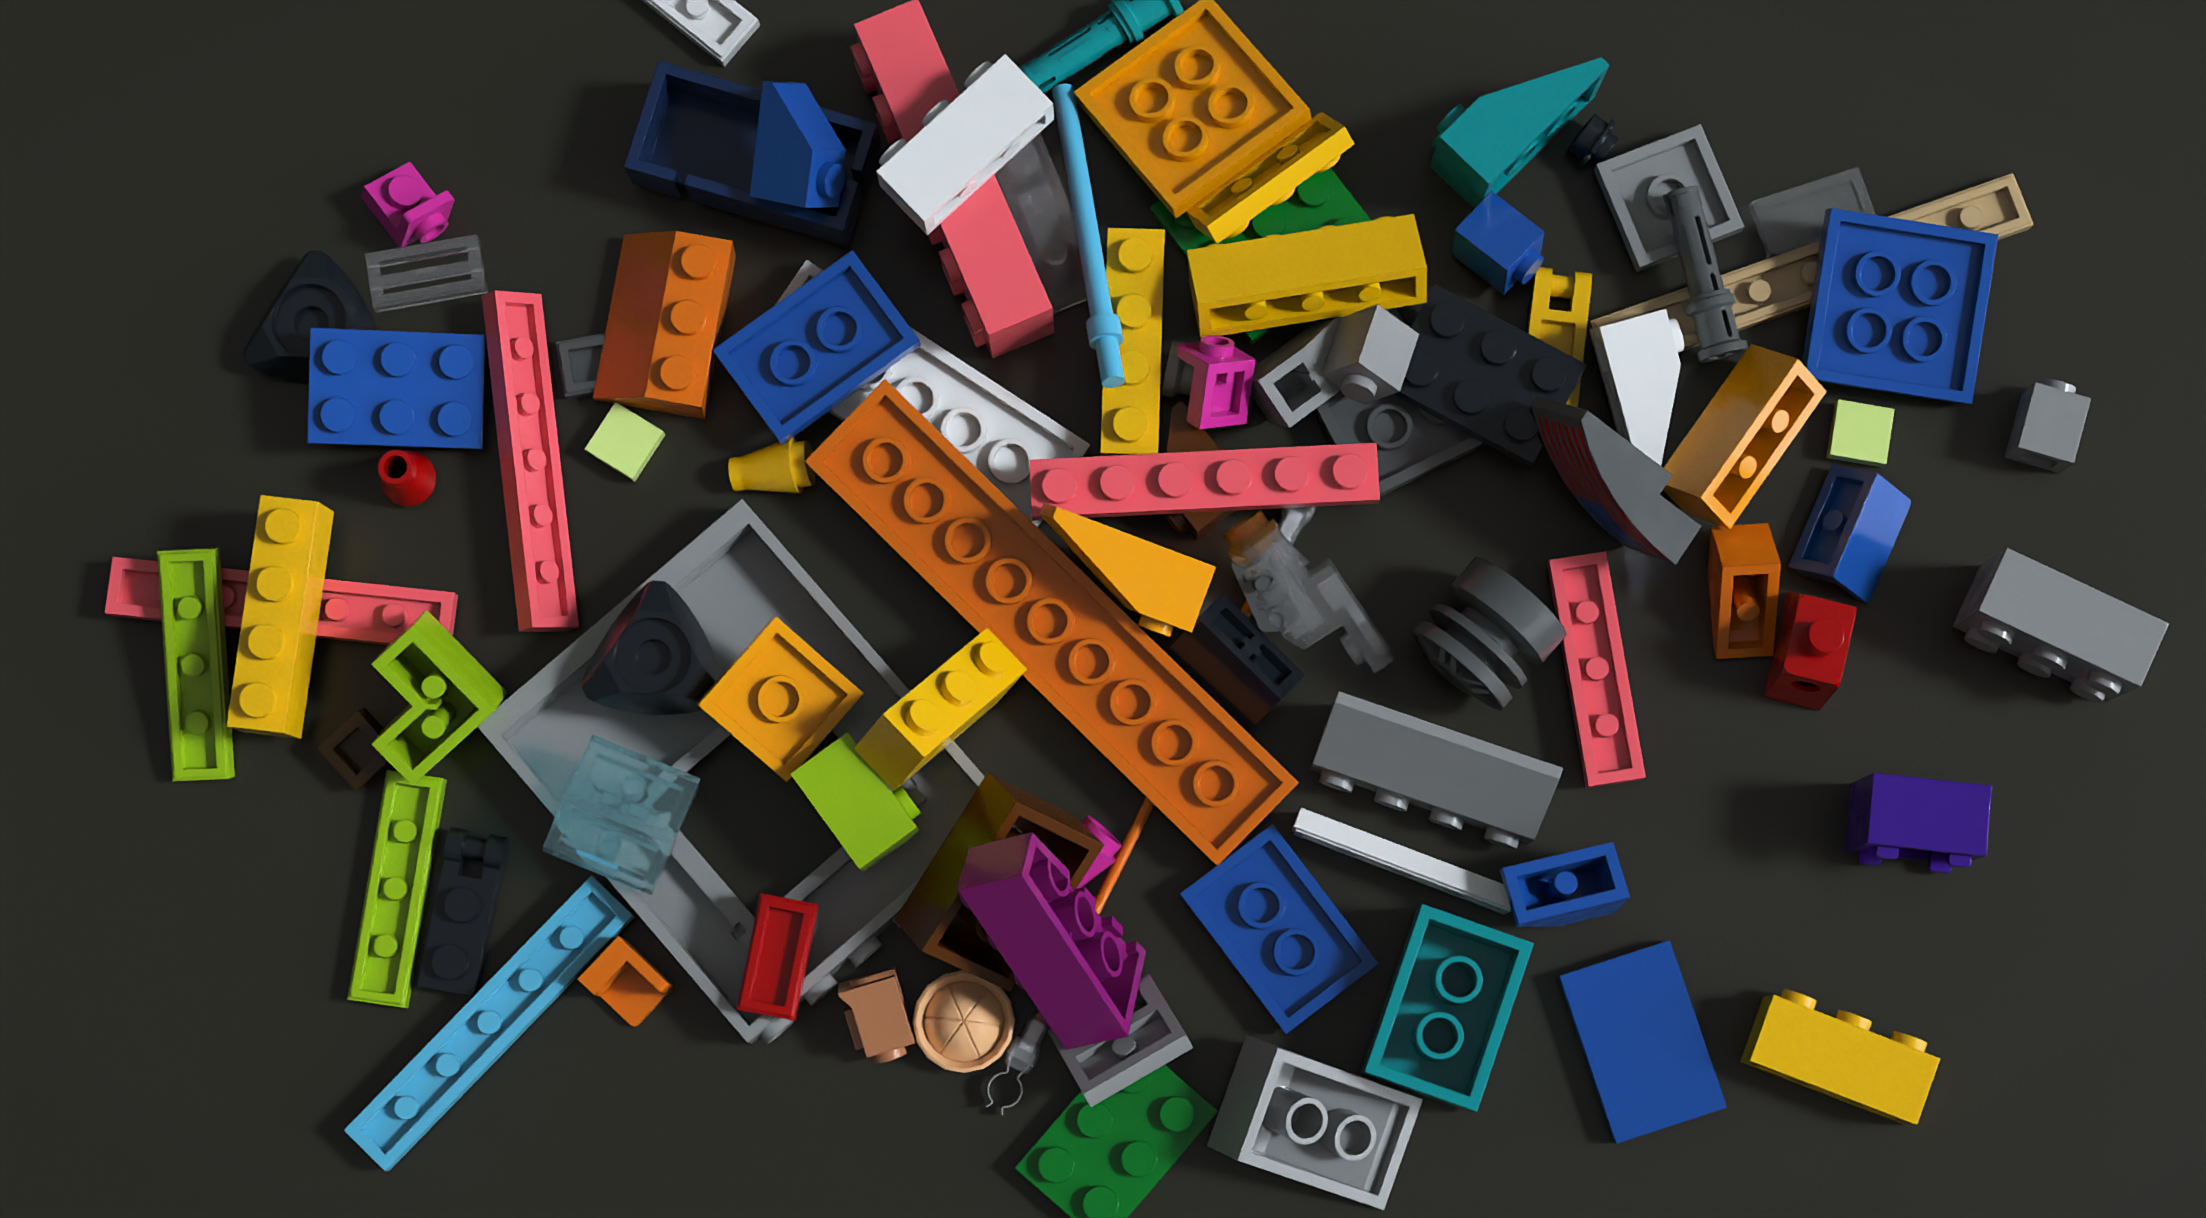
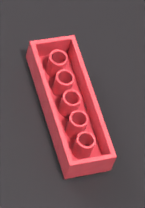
M919 0L908 1L854 24L858 43L850 46L855 60L854 66L866 94L874 91L878 94L872 97L877 111L875 113L888 145L902 138L909 142L924 128L921 124L922 120L935 105L943 100H947L951 104L960 95ZM994 174L927 235L932 246L942 242L944 250L938 253L943 264L941 267L954 297L964 293L967 301L961 303V307L965 314L963 318L976 348L986 344L992 359L1055 333L1053 307Z

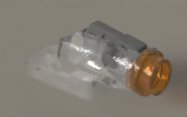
M1261 510L1244 518L1222 535L1229 545L1225 551L1233 560L1232 569L1261 631L1280 632L1286 640L1304 650L1343 626L1346 633L1340 636L1339 639L1357 666L1366 661L1372 671L1376 673L1394 661L1393 652L1330 558L1308 571L1305 566L1310 562L1284 537L1275 520H1267Z

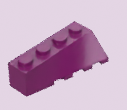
M1033 832L969 847L962 875L958 879V893L961 902L967 909H971L986 931L990 945L1000 952L1013 971L1017 985L1021 989H1025L1040 1012L1044 1025L1052 1029L1065 1050L1128 1037L1146 950L1137 941L1126 943L1121 938L1123 936V926L1113 916L1101 918L1095 911L1096 898L1086 887L1074 889L1070 885V871Z

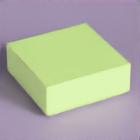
M1838 399L1834 403L1826 458L1883 468L1887 464L1895 409Z
M615 402L585 447V451L635 482L665 437V433Z

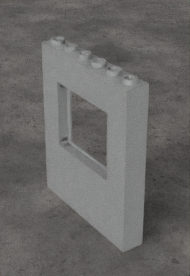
M741 499L499 705L478 728L746 1042L754 1044L762 1038L766 1044H769L781 1035L794 1021L736 1009L755 917L654 801L731 734L703 710L676 715L630 713L592 702L586 697L582 689V680L588 665L611 625L631 599L647 583L655 580L668 583L690 608L710 643L720 675L726 671L773 616L779 618L864 693L832 729L838 738L848 732L855 743L858 744L882 714L910 692L746 502ZM954 741L901 785L921 812L912 820L920 831L917 835L865 873L857 867L842 846L784 896V898L819 905L800 1003L806 999L812 1006L827 995L838 984L832 975L849 960L855 967H858L882 946L876 937L893 922L901 929L894 919L985 777ZM885 782L890 791H892L891 787Z

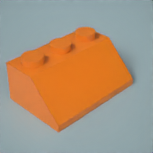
M680 231L624 234L593 400L612 404L617 402L623 406L706 420L717 361L713 349L720 345L736 260L732 240Z

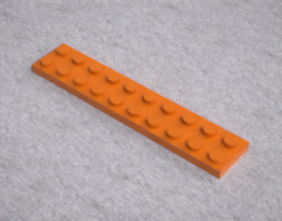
M886 379L805 460L852 509L979 633L988 628L1027 668L1023 676L1217 866L1299 783Z

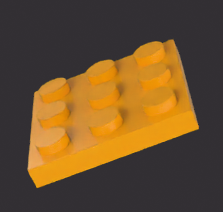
M1199 0L1074 91L1076 101L1175 218L1181 216L1312 120L1309 107L1214 0Z

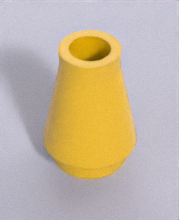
M793 437L783 445L777 442L746 455L730 458L728 472L733 490L735 492L755 490L802 493L804 487L814 486L816 483V472L805 462L813 453L809 441L796 442Z

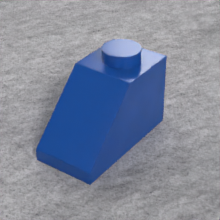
M763 81L749 196L803 208L839 207L840 193L845 184L844 159L846 150L806 83Z
M1613 842L1508 866L1500 870L1516 927H1559L1613 914L1630 898Z

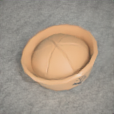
M964 970L943 974L926 986L916 1002L912 1024L916 1042L929 1060L944 1070L967 1073L984 1069L1002 1056L1012 1040L1015 1018L1011 1000L1001 987Z

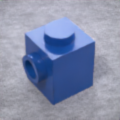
M1491 191L1454 230L1452 255L1505 295L1517 281L1522 284L1528 282L1542 265L1544 257L1541 255L1544 231Z

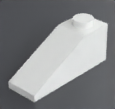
M1666 309L1589 329L1617 433L1660 466L1662 464L1681 367L1678 352L1684 351V340L1680 326L1675 318H1668Z

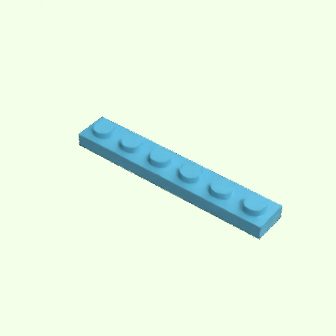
M591 875L344 1131L384 1171H390L636 916L596 877Z

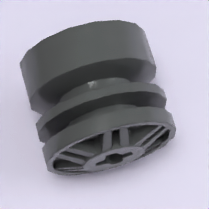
M1475 557L1449 587L1463 611L1459 613L1449 606L1436 602L1430 608L1429 614L1437 626L1420 620L1411 630L1410 635L1428 657L1431 665L1446 680L1463 693L1477 698L1493 709L1501 711L1513 698L1502 682L1520 689L1527 681L1524 672L1513 657L1517 655L1530 663L1540 666L1567 633L1555 615L1519 581L1486 559Z

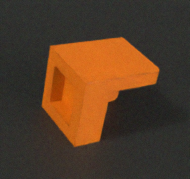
M620 936L578 978L592 994L600 996L626 1022L634 1027L639 1026L676 987L629 941Z

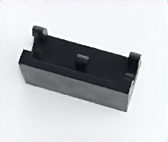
M1224 594L1197 618L1192 633L1185 631L1166 651L1247 732L1305 675Z

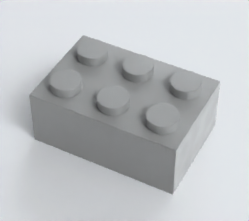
M2006 548L1979 566L1952 627L1965 632L1964 640L1970 645L1990 653H1996L1999 648L2018 657L2017 665L2025 671L2044 678H2049L2052 673L2071 682L2070 690L2073 693L2087 700L2102 703L2104 698L2112 700L2142 686L2169 623Z

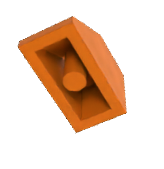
M1768 523L1733 525L1731 529L1722 526H1711L1708 584L1716 659L1773 656L1781 562Z

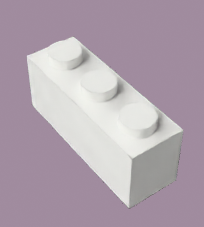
M1006 54L994 64L986 61L978 66L966 79L964 86L967 89L951 104L947 100H943L935 105L922 120L921 124L924 128L909 142L904 138L898 140L884 152L879 160L881 167L876 172L880 187L926 235L931 233L1054 120L1053 103Z

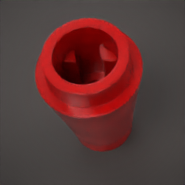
M391 450L386 452L379 460L380 487L383 494L392 503L411 507L421 504L432 494L436 485V471L432 462L423 454L415 451ZM405 466L407 468L405 474L396 478V472Z

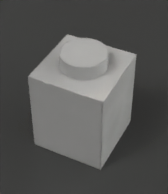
M1378 304L1341 317L1322 376L1341 388V392L1347 398L1362 404L1401 391L1419 334Z
M2044 379L2042 383L2035 382L2021 394L2004 458L2056 473H2061L2075 462L2091 398L2075 394L2076 387L2063 381Z

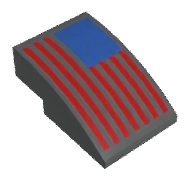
M1537 396L1531 407L1539 434L1555 468L1580 505L1606 532L1623 546L1676 565L1701 528V525L1660 495L1672 474L1588 410Z

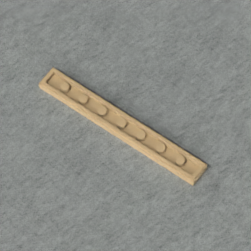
M2013 173L1888 216L1998 234V240L2029 230L2034 225ZM1821 240L1720 275L1724 288L1730 289L1731 293L1735 295L1736 304L1732 306L1738 332L1811 306ZM1687 287L1591 320L1588 324L1589 329L1666 309L1668 318H1675L1680 326L1684 340V350L1700 345L1694 319L1687 316L1685 311L1686 300L1690 298Z

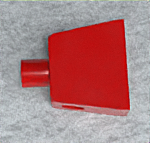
M1788 591L1763 697L1820 711L1839 688L1857 607ZM1794 681L1809 682V683H1812L1814 687L1801 685V684H1798V683H1796V682H1794Z

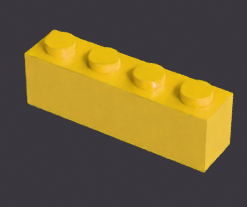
M1414 214L1396 217L1385 216L1371 221L1340 226L1328 225L1315 230L1284 235L1272 234L1259 239L1227 244H1211L1206 247L1187 250L1189 284L1200 338L1205 335L1223 336L1347 316L1376 304L1384 309L1427 303V265Z
M1108 228L1106 275L1113 314L1120 317L1123 333V342L1119 345L1125 382L1118 387L1106 388L1103 386L1100 456L1158 453L1165 229Z
M260 495L227 727L245 733L301 739L334 517V511L320 502Z

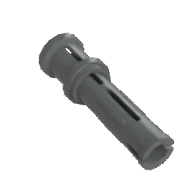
M1696 185L1688 186L1664 194L1663 199L1671 220L1673 235L1690 296L1686 300L1685 311L1687 316L1694 319L1701 350L1697 353L1699 363L1728 358L1749 350L1747 341L1739 337L1732 306L1736 304L1735 295L1731 293L1730 289L1724 288L1723 280L1720 276L1714 246L1702 207L1699 187Z

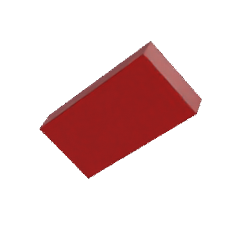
M760 893L736 1007L737 1010L796 1021L819 910L818 904Z

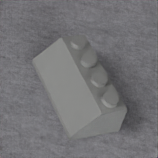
M1338 691L1331 705L1310 770L1321 773L1319 782L1328 787L1351 793L1354 785L1376 792L1374 801L1381 805L1406 812L1408 805L1412 804L1431 811L1429 820L1436 824L1461 831L1463 824L1467 823L1485 829V840L1516 850L1519 842L1529 844L1535 840L1560 780L1563 768Z

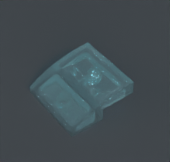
M592 734L543 845V852L652 895L675 846L676 836L699 789L701 778Z

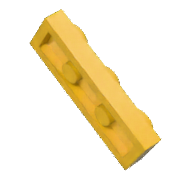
M1320 112L1308 123L1187 210L1186 213L1194 227L1216 244L1224 239L1233 238L1242 233L1249 225V221L1266 208L1278 205L1291 197L1295 187L1310 176L1333 167L1339 161L1341 154L1355 144L1345 126Z

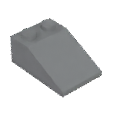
M1246 1035L1207 1146L1237 1161L1384 1210L1423 1099Z

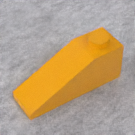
M1043 503L1039 513L1042 518L1124 608L1141 614L1138 622L1139 626L1168 637L1171 636L1174 627L1192 633L1216 569L1215 566L1062 508Z

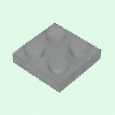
M1701 124L1598 163L1594 168L1596 178L1636 272L1679 256L1671 220L1663 199V195L1670 191L1695 185L1699 187L1702 207L1712 243L1740 233L1745 227Z

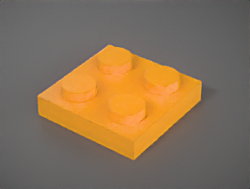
M773 616L696 705L787 782L792 777L790 773L806 761L864 693L779 618Z

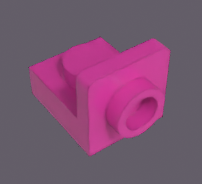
M411 162L365 185L361 194L363 201L400 249L418 239L421 243H427L438 237L449 225L448 218L455 201L448 190L436 196Z
M1205 335L1200 338V342L1178 345L1177 357L1194 367L1187 422L1199 430L1241 425L1247 422L1256 359L1234 347V341L1227 337Z

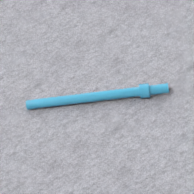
M1064 83L1055 86L1052 89L1090 312V318L1086 321L1089 346L1096 350L1102 386L1114 388L1125 382L1119 345L1123 342V333L1120 317L1113 314L1074 87L1071 84Z

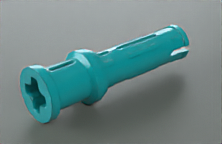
M1110 0V4L1107 5V12L1053 45L1038 57L1019 66V69L1043 93H1046L1061 81L1071 77L1125 41H1128L1130 44L1140 42L1144 39L1143 32L1170 15L1174 17L1179 16L1184 10L1179 0Z

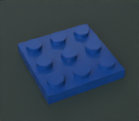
M1835 208L1826 209L1802 364L1818 382L1964 405L1972 404L1998 234Z

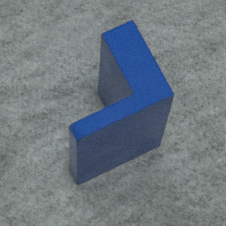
M1832 464L1788 567L1800 576L1837 584L1856 600L1869 602L1908 513L1911 500L1878 473Z

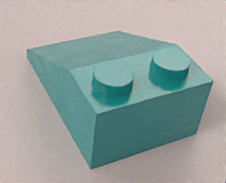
M1600 57L1480 96L1468 109H1465L1461 104L1457 105L1437 127L1440 133L1432 142L1435 151L1430 167L1475 209L1491 191L1497 194L1596 96L1609 68V64Z

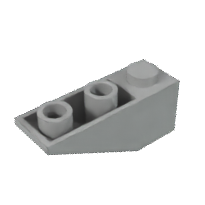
M1396 308L1385 309L1405 323ZM1341 317L1317 320L1255 365L1251 396L1270 424L1290 428L1341 389L1322 376Z

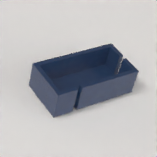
M658 60L624 165L632 184L678 198L682 197L684 188H686L692 202L848 247L863 201L860 187L867 188L881 143L877 123L820 107L846 150L844 159L845 184L840 193L839 207L803 208L750 197L762 90Z

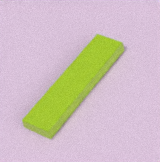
M220 547L157 551L172 781L230 779L235 777L232 728L227 727L230 693Z
M386 770L347 1000L409 1008L447 780L444 778L424 775L412 786L399 772Z

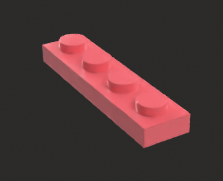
M1606 551L1549 560L1547 568L1555 614L1567 633L1560 643L1585 787L1593 788L1643 780L1646 778Z

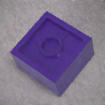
M1871 773L1850 783L1844 852L1858 853V863L1862 865L1877 866L1881 863V859L1894 860L1902 858L1929 861L1928 869L1934 873L1947 874L1952 871V867L1967 868L1971 865V861L1987 856L1992 786Z

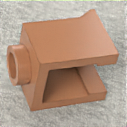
M895 967L839 983L838 995L847 1003L844 1004V1013L855 1050L864 1048L866 1057H871L874 1064L888 1062L907 1053L905 1046L915 1044V1037Z

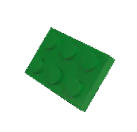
M1163 1065L1093 1107H1090L1081 1091L1015 1169L1071 1218H1128L1218 1111L1172 1070Z

